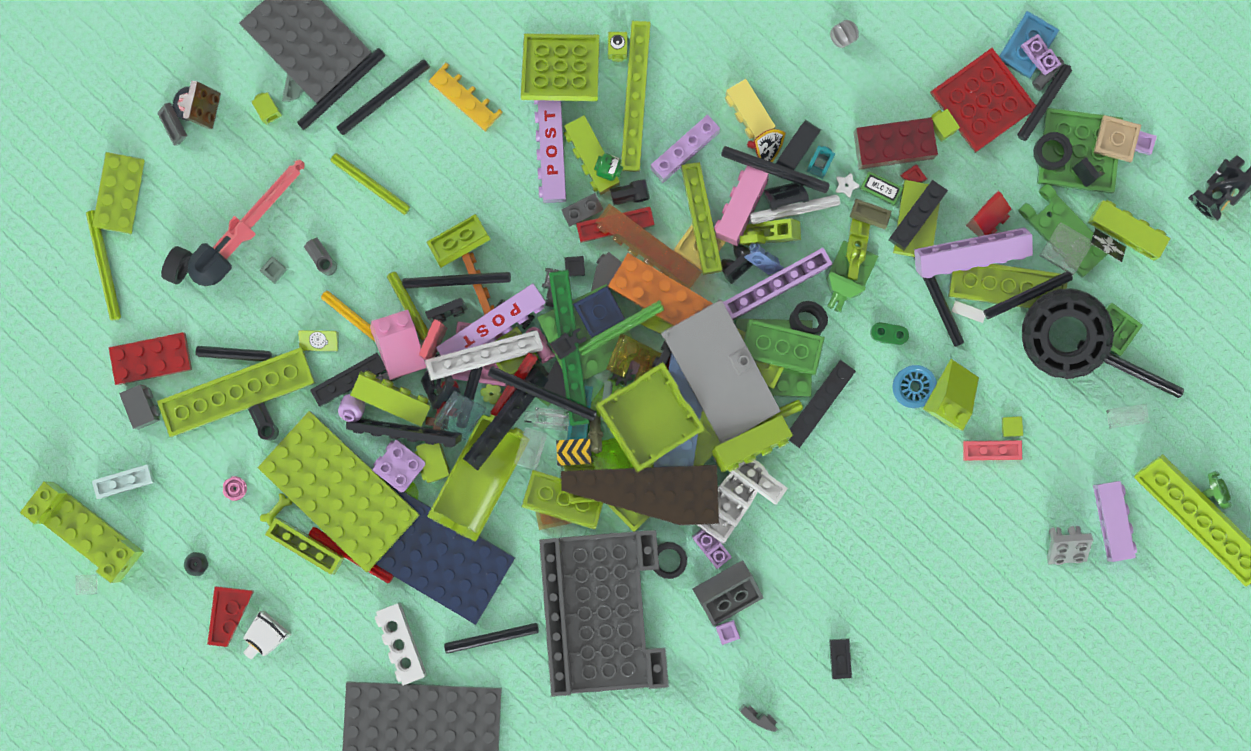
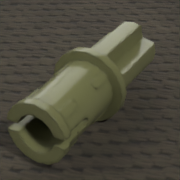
M596 416L593 421L589 420L590 432L588 437L590 438L591 452L598 454L602 452L603 432L601 431L600 417Z

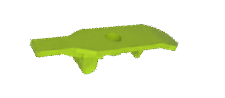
M854 218L851 221L846 253L850 264L847 279L857 281L859 267L866 258L871 224Z

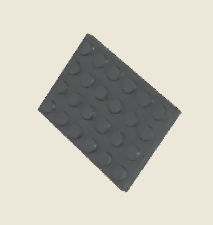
M264 0L239 22L240 26L316 104L372 54L321 0Z

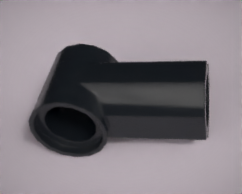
M644 179L633 181L629 185L610 189L614 206L632 201L638 203L650 199L647 183Z
M262 402L249 408L248 410L258 429L259 437L269 441L275 440L279 435V430L274 424L265 403ZM270 426L272 434L266 437L264 431Z

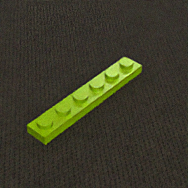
M700 162L681 165L702 274L722 272V265Z

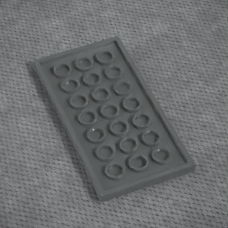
M347 681L342 751H499L502 688L423 684L402 685L400 683Z

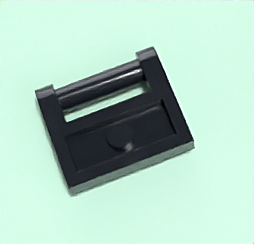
M795 182L764 190V195L771 211L777 210L778 207L798 202H809L808 193L804 186Z

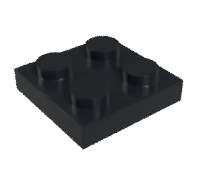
M459 298L425 311L430 322L433 323V320H437L443 323L447 321L446 318L449 316L458 317L463 315L464 311L467 310V306L464 300Z

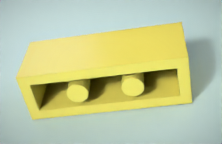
M747 79L726 90L725 100L729 107L733 106L735 109V116L739 123L743 122L745 125V133L749 139L753 138L754 140L764 131L775 129V124Z

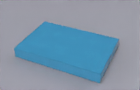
M1026 11L999 57L1005 65L1030 79L1037 67L1021 45L1039 34L1047 48H1049L1059 29Z

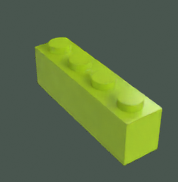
M585 115L564 125L565 132L563 134L568 143L572 142L574 146L572 151L576 159H581L583 163L581 168L586 176L589 175L592 179L590 185L593 191H598L601 196L610 191V189L620 186V180L617 176L615 180L609 181L596 175L594 168L598 157L605 153Z
M1103 200L1098 203L1087 222L1088 224L1153 261L1160 258L1171 239L1166 236L1167 234L1164 231L1153 229L1145 220H1138L1132 217L1133 214L1131 212L1118 209L1116 204L1109 200Z
M360 372L350 396L420 427L422 426L431 407L429 398L420 394L418 396L411 394L412 391L405 387L393 386L394 383L387 379L381 381L375 378L376 375L372 372Z
M781 415L714 447L711 453L722 472L726 470L732 472L739 468V464L743 462L748 464L756 459L755 456L759 454L765 456L773 451L772 448L776 446L781 448L789 443L788 440L793 434Z
M275 518L265 533L269 538L330 575L336 574L345 559L340 554L281 518Z

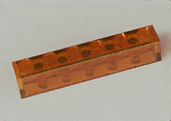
M610 203L597 219L596 223L598 226L596 228L604 234L607 232L611 233L614 236L612 240L619 245L626 244L629 247L627 251L635 257L639 254L644 258V263L651 267H657L661 273L690 289L702 273Z

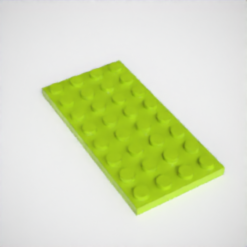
M311 411L306 413L257 467L365 572H369L420 516L412 506Z

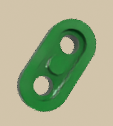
M879 322L873 325L870 330V335L876 342L903 345L909 339L908 330L899 325ZM879 328L884 330L883 335L878 334ZM897 332L903 334L901 339L896 336Z

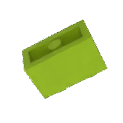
M424 443L416 446L417 451H414V453L425 461V466L420 471L424 481L427 480V483H432L447 478L451 472L440 443L433 445Z

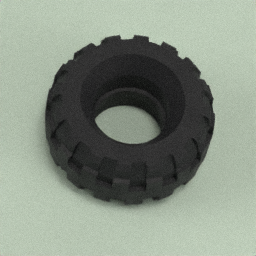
M1058 289L1041 296L1029 308L1023 321L1022 342L1028 358L1039 370L1055 378L1074 379L1090 374L1105 362L1113 346L1114 327L1107 309L1096 297L1079 289ZM1066 316L1079 319L1085 325L1087 332L1084 344L1079 349L1071 352L1057 350L1049 340V330L1052 324L1057 319Z

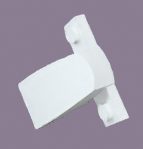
M756 460L748 464L743 462L718 487L719 524H701L698 526L724 544L757 493H760L776 505L788 488L769 475L760 462Z

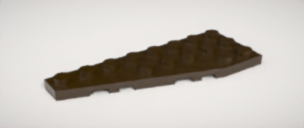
M717 465L648 467L638 472L634 468L561 471V490L677 525L719 524Z

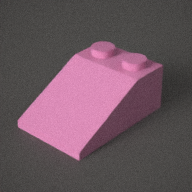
M408 310L371 321L370 329L390 380L426 369L425 360L419 356L421 347Z

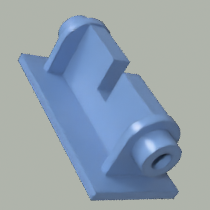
M752 243L749 247L750 254L744 256L745 259L768 275L784 269L780 265L779 259L771 253L765 252V249L758 243Z

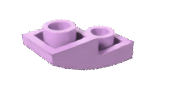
M1039 34L1021 45L1031 61L1044 75L1061 65L1053 50L1047 48Z
M700 529L692 536V539L716 569L732 558L720 541L703 529Z

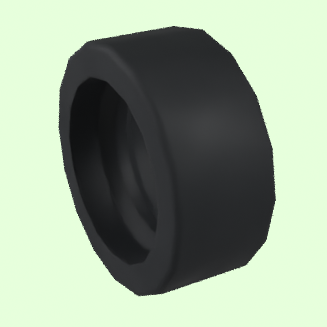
M1050 132L1043 135L1036 142L1033 149L1036 163L1047 170H1057L1063 167L1070 160L1073 153L1070 140L1059 132ZM1055 140L1062 145L1064 155L1061 160L1050 162L1044 158L1042 147L1047 141Z
M179 246L172 248L163 263L161 277L175 285L181 283L188 273V261L192 256L191 251Z
M803 301L797 304L791 313L789 323L793 330L820 336L828 324V316L821 305L812 301ZM807 312L812 314L817 319L819 326L817 328H809L803 325L799 319V313Z
M674 542L659 544L657 546L658 556L663 550L673 549L680 556V565L672 572H666L659 567V569L654 570L655 573L664 579L679 577L687 566L685 551Z

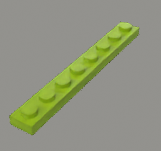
M645 21L631 22L621 159L622 171L640 172L650 22Z

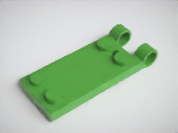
M1045 184L1039 190V193L1049 204L1038 215L1028 203H1025L1018 211L1074 271L1083 278L1108 254L1091 244L1093 232L1057 195L1054 188L1049 184ZM1047 212H1050L1052 216L1048 217Z

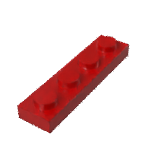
M651 207L576 223L580 243L618 235L625 224L628 225L626 229L629 232L655 226Z

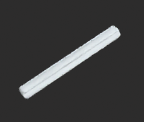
M832 195L809 200V202L805 203L800 202L778 207L774 211L768 209L754 212L749 215L750 222L757 224L839 206L840 197Z

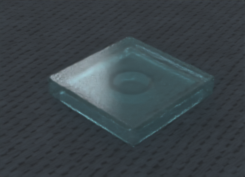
M454 390L434 420V424L446 431L462 433V439L466 440L486 408Z

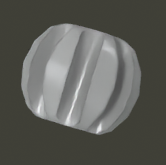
M850 20L842 21L831 29L830 37L832 42L839 48L848 46L858 39V27Z

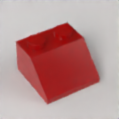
M998 190L966 226L978 237L994 234L998 231L996 226L999 223L1003 225L1010 217L1008 213L1012 209Z

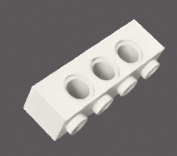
M401 602L377 611L375 620L378 627H382L384 633L382 634V640L385 646H389L390 652L388 656L391 663H395L397 668L395 675L398 682H402V685L427 676ZM390 621L397 623L398 628L396 631L389 629ZM397 639L403 640L405 644L402 650L397 649L395 646ZM405 657L411 660L409 668H405L402 665V659Z

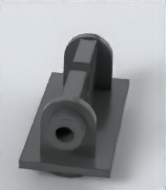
M596 193L561 209L569 227L603 210Z

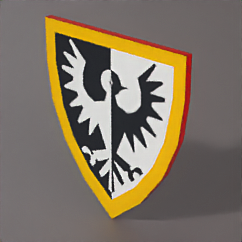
M779 129L766 130L753 141H749L747 147L756 150L758 158L773 162L783 145L786 132Z

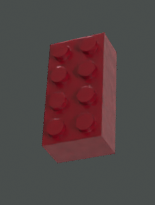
M932 117L858 127L854 131L859 170L932 160L938 155Z

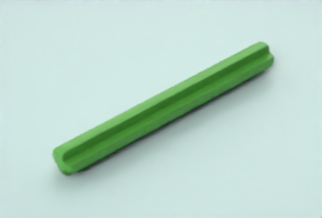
M657 301L578 346L580 353L585 355L664 310L663 304Z

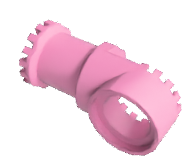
M531 327L526 333L538 331L543 350L538 351L537 354L542 360L541 363L544 364L547 360L552 359L555 354L548 346V341L540 329Z

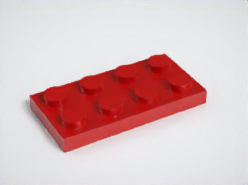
M184 332L108 347L115 385L192 370L186 334Z

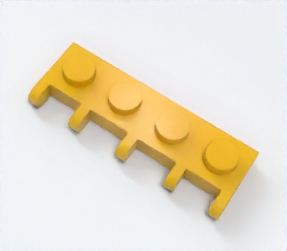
M446 62L429 80V83L486 132L503 111L499 109L494 114L486 106L490 100L486 98L483 102H480L472 95L476 90L474 86L467 90L458 82L462 78L460 74L453 78L446 72L449 64Z

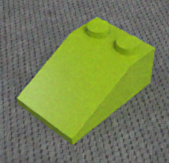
M950 359L923 410L949 427L963 431L973 412L979 377L953 359Z

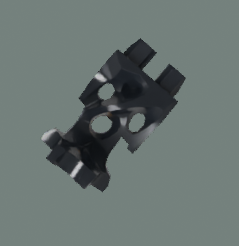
M1236 155L1230 161L1225 159L1207 181L1209 187L1203 194L1200 190H1197L1188 199L1205 217L1219 221L1222 215L1221 210L1229 202L1230 205L1234 206L1244 195L1251 191V166L1246 172H1243L1241 167L1245 164V161L1241 157ZM1219 177L1224 178V181L1216 183ZM1235 189H1239V193L1233 196ZM1215 192L1223 193L1222 197L1218 199L1213 198V194Z

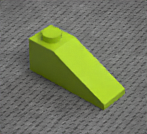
M789 218L748 224L742 235L744 236L747 235V232L756 231L759 235L765 236V243L801 240L800 221Z

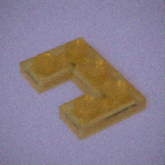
M621 334L606 370L625 377L631 361L640 365L634 379L635 381L654 368L652 364L655 358L660 357L662 353L627 335Z

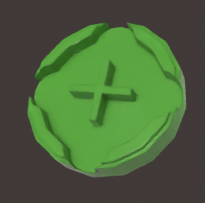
M1213 471L1208 474L1211 488L1202 491V493L1208 499L1215 497L1222 509L1230 508L1232 503L1228 501L1231 500V496L1226 483L1222 478L1219 479L1217 477L1220 475L1219 472Z

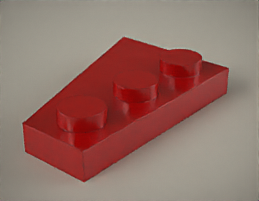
M214 587L207 645L229 646L255 590Z

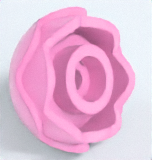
M232 476L223 483V494L232 501H237L246 494L247 485L240 477Z

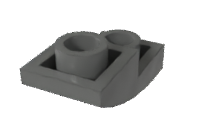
M745 704L738 709L748 720L757 726L773 732L778 730L775 726L777 722L770 714L766 716L762 713L757 718L756 715L758 713L751 705L746 707Z

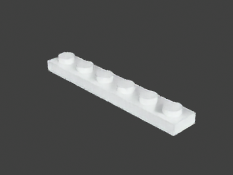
M536 330L427 359L425 363L431 380L527 355L528 353L542 351L543 345Z

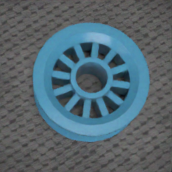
M920 365L908 366L895 376L892 386L893 394L903 406L920 408L925 406L937 381L929 369ZM912 382L918 383L919 390L917 392L911 390L910 384Z

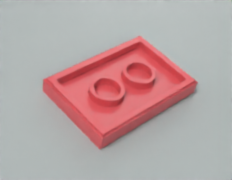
M433 320L420 349L419 356L425 360L435 357L438 351L436 347L441 344L448 329L440 321Z

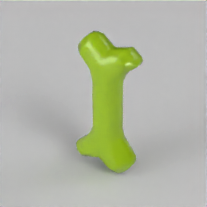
M280 493L278 503L267 514H261L260 521L267 522L270 526L274 517L285 506H290L293 502L286 498L283 493Z

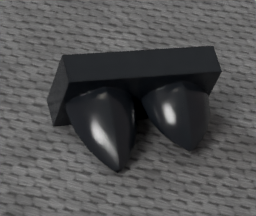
M733 245L736 260H721L723 274L730 284L735 282L754 265L744 258V256L750 254L748 247Z

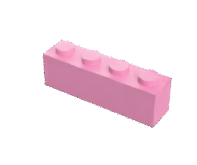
M747 166L745 171L742 170L738 177L739 184L737 187H733L730 194L732 198L729 204H725L722 211L724 215L721 220L716 222L714 227L716 238L738 246L740 236L743 235L750 221L749 215L754 212L769 181L768 173Z

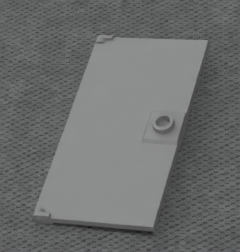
M721 299L661 333L721 444L737 437L781 411Z

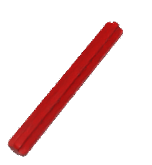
M316 527L310 530L308 535L358 565L326 533ZM376 564L369 571V573L388 584L394 577Z

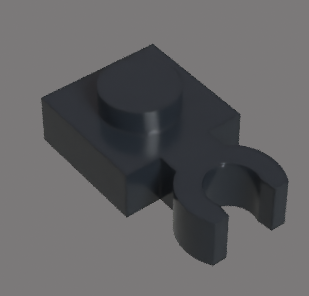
M580 328L575 329L570 337L565 333L549 343L560 360L577 349L574 345L575 343L579 344L587 339L586 337L581 339L576 337L577 332L581 331Z

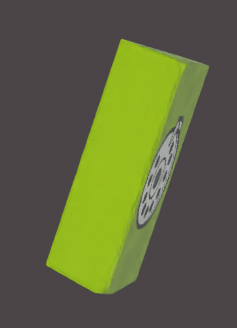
M298 330L299 348L302 347L303 351H338L339 332Z

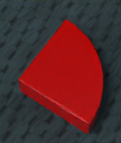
M917 164L900 175L902 179L922 183L927 180Z

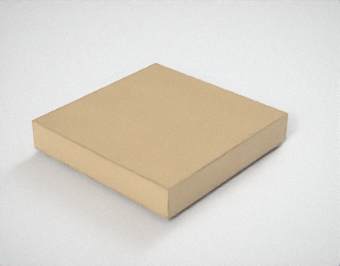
M1104 115L1093 153L1132 162L1141 125Z

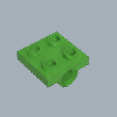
M1110 303L1106 309L1114 327V340L1111 351L1121 356L1143 325L1115 304Z

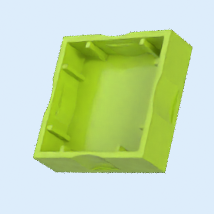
M663 363L595 405L636 472L705 429L691 406L682 397L676 382Z

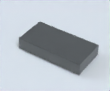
M166 103L157 114L173 145H179L186 138L187 134L171 103Z

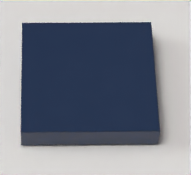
M608 286L573 304L591 338L625 320Z

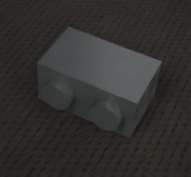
M140 384L119 393L133 429L139 430L160 421L158 417L160 412L158 407L153 405L151 400L153 394L149 387Z

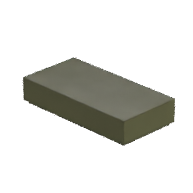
M855 199L850 217L886 229L892 211Z

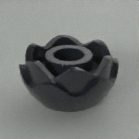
M199 552L190 553L184 560V569L192 576L203 575L209 565L206 556Z

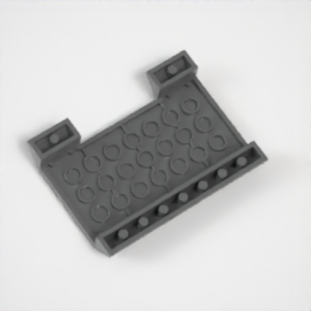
M656 530L539 539L551 697L568 696L573 693L648 687L649 689L669 688L666 648H646L640 571L659 569Z

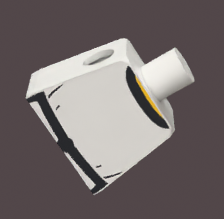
M264 610L260 611L243 638L250 644L243 653L249 659H253L258 652L266 656L290 637L291 633Z

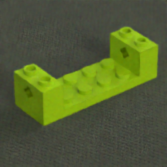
M44 481L19 512L32 523L46 526L99 567L96 572L109 583L121 582L144 552L55 482Z

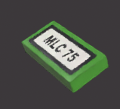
M869 171L860 189L895 205L903 187Z

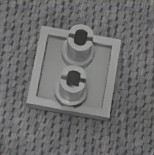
M1074 526L1069 527V535H1062L1061 528L1059 527L1056 530L1055 527L1049 530L1051 543L1047 555L1048 565L1087 562L1093 542L1092 534H1081L1080 526H1076V530Z

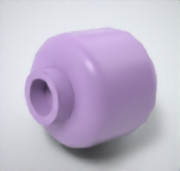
M348 394L341 400L338 414L347 422H357L363 416L365 402Z

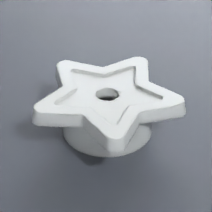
M852 173L845 178L836 177L839 184L835 190L836 193H844L850 198L852 190L859 188V184L853 181Z

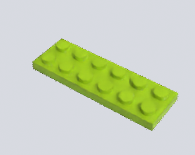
M989 264L987 267H973L967 271H953L951 273L948 297L998 304L1060 275V273ZM1067 283L1016 307L1029 309L1041 296L1053 290L1067 289Z

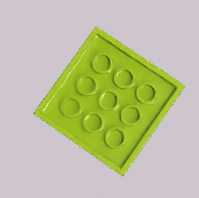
M524 34L521 100L598 101L599 35Z

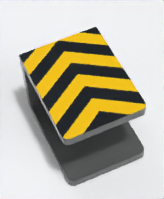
M590 439L556 440L557 466L591 464Z

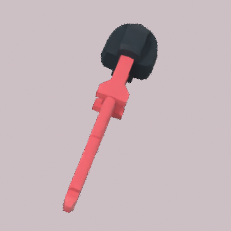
M294 161L295 164L290 165L241 220L234 216L229 221L228 231L213 247L207 243H202L188 261V273L193 282L201 286H211L220 282L232 269V265L227 258L243 241L251 240L256 235L251 228L300 175V170H304L305 163L303 161Z

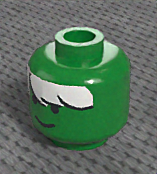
M605 153L598 157L594 170H596L598 177L613 181L616 176L620 177L623 166L620 165V158Z

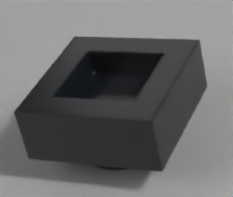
M584 256L564 257L565 270L569 271V277L585 276Z

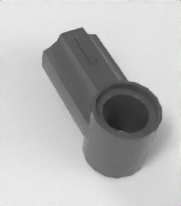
M317 237L311 239L303 246L320 272L325 275H332L336 272V262L331 258ZM330 261L329 268L323 270V264Z

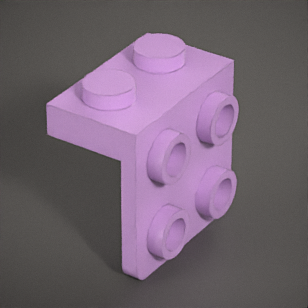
M396 439L388 444L385 449L387 452L383 457L380 456L373 464L375 467L372 470L398 491L405 492L425 466V461L409 450L400 440Z

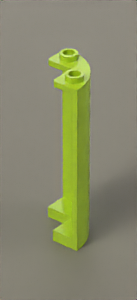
M481 415L427 516L446 528L448 527L475 542L530 441L529 438L524 436L525 432L517 427L510 429L480 469L476 470L463 457L496 417L494 415H490V417Z

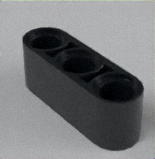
M805 119L775 164L795 170L821 129Z

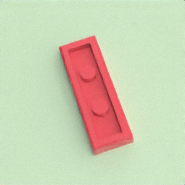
M1022 440L963 441V461L1022 460Z

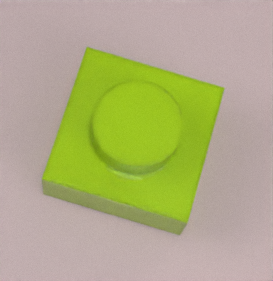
M756 231L747 232V235L740 236V244L750 246L752 243L765 244V236L759 235Z

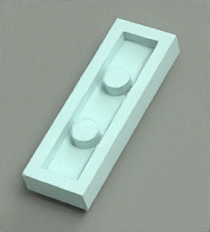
M149 464L92 480L97 499L154 483Z

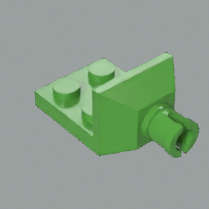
M847 241L842 242L826 277L830 293H832L827 307L833 309L837 302L834 309L837 312L842 311L846 300L857 297L865 291V285L878 258L877 255L866 251L865 261L859 267L857 281L847 279L850 265L846 257Z

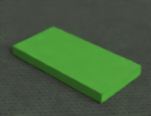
M749 319L744 343L754 361L816 375L825 337Z

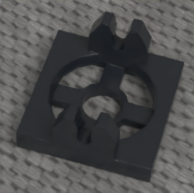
M427 369L420 381L433 409H439L443 402L457 400L456 395L461 392L457 387H453L455 381L452 375L443 377L445 380L443 387L441 386V378L437 379L435 386L434 380H431ZM435 389H436L437 392H438V395H437V396H436V394L434 393V390H435Z

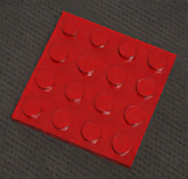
M990 48L930 92L943 111L949 110L960 127L958 131L975 153L1028 116L1036 106L993 48Z

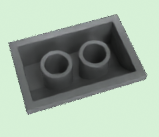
M743 560L692 588L713 626L763 599L752 574Z

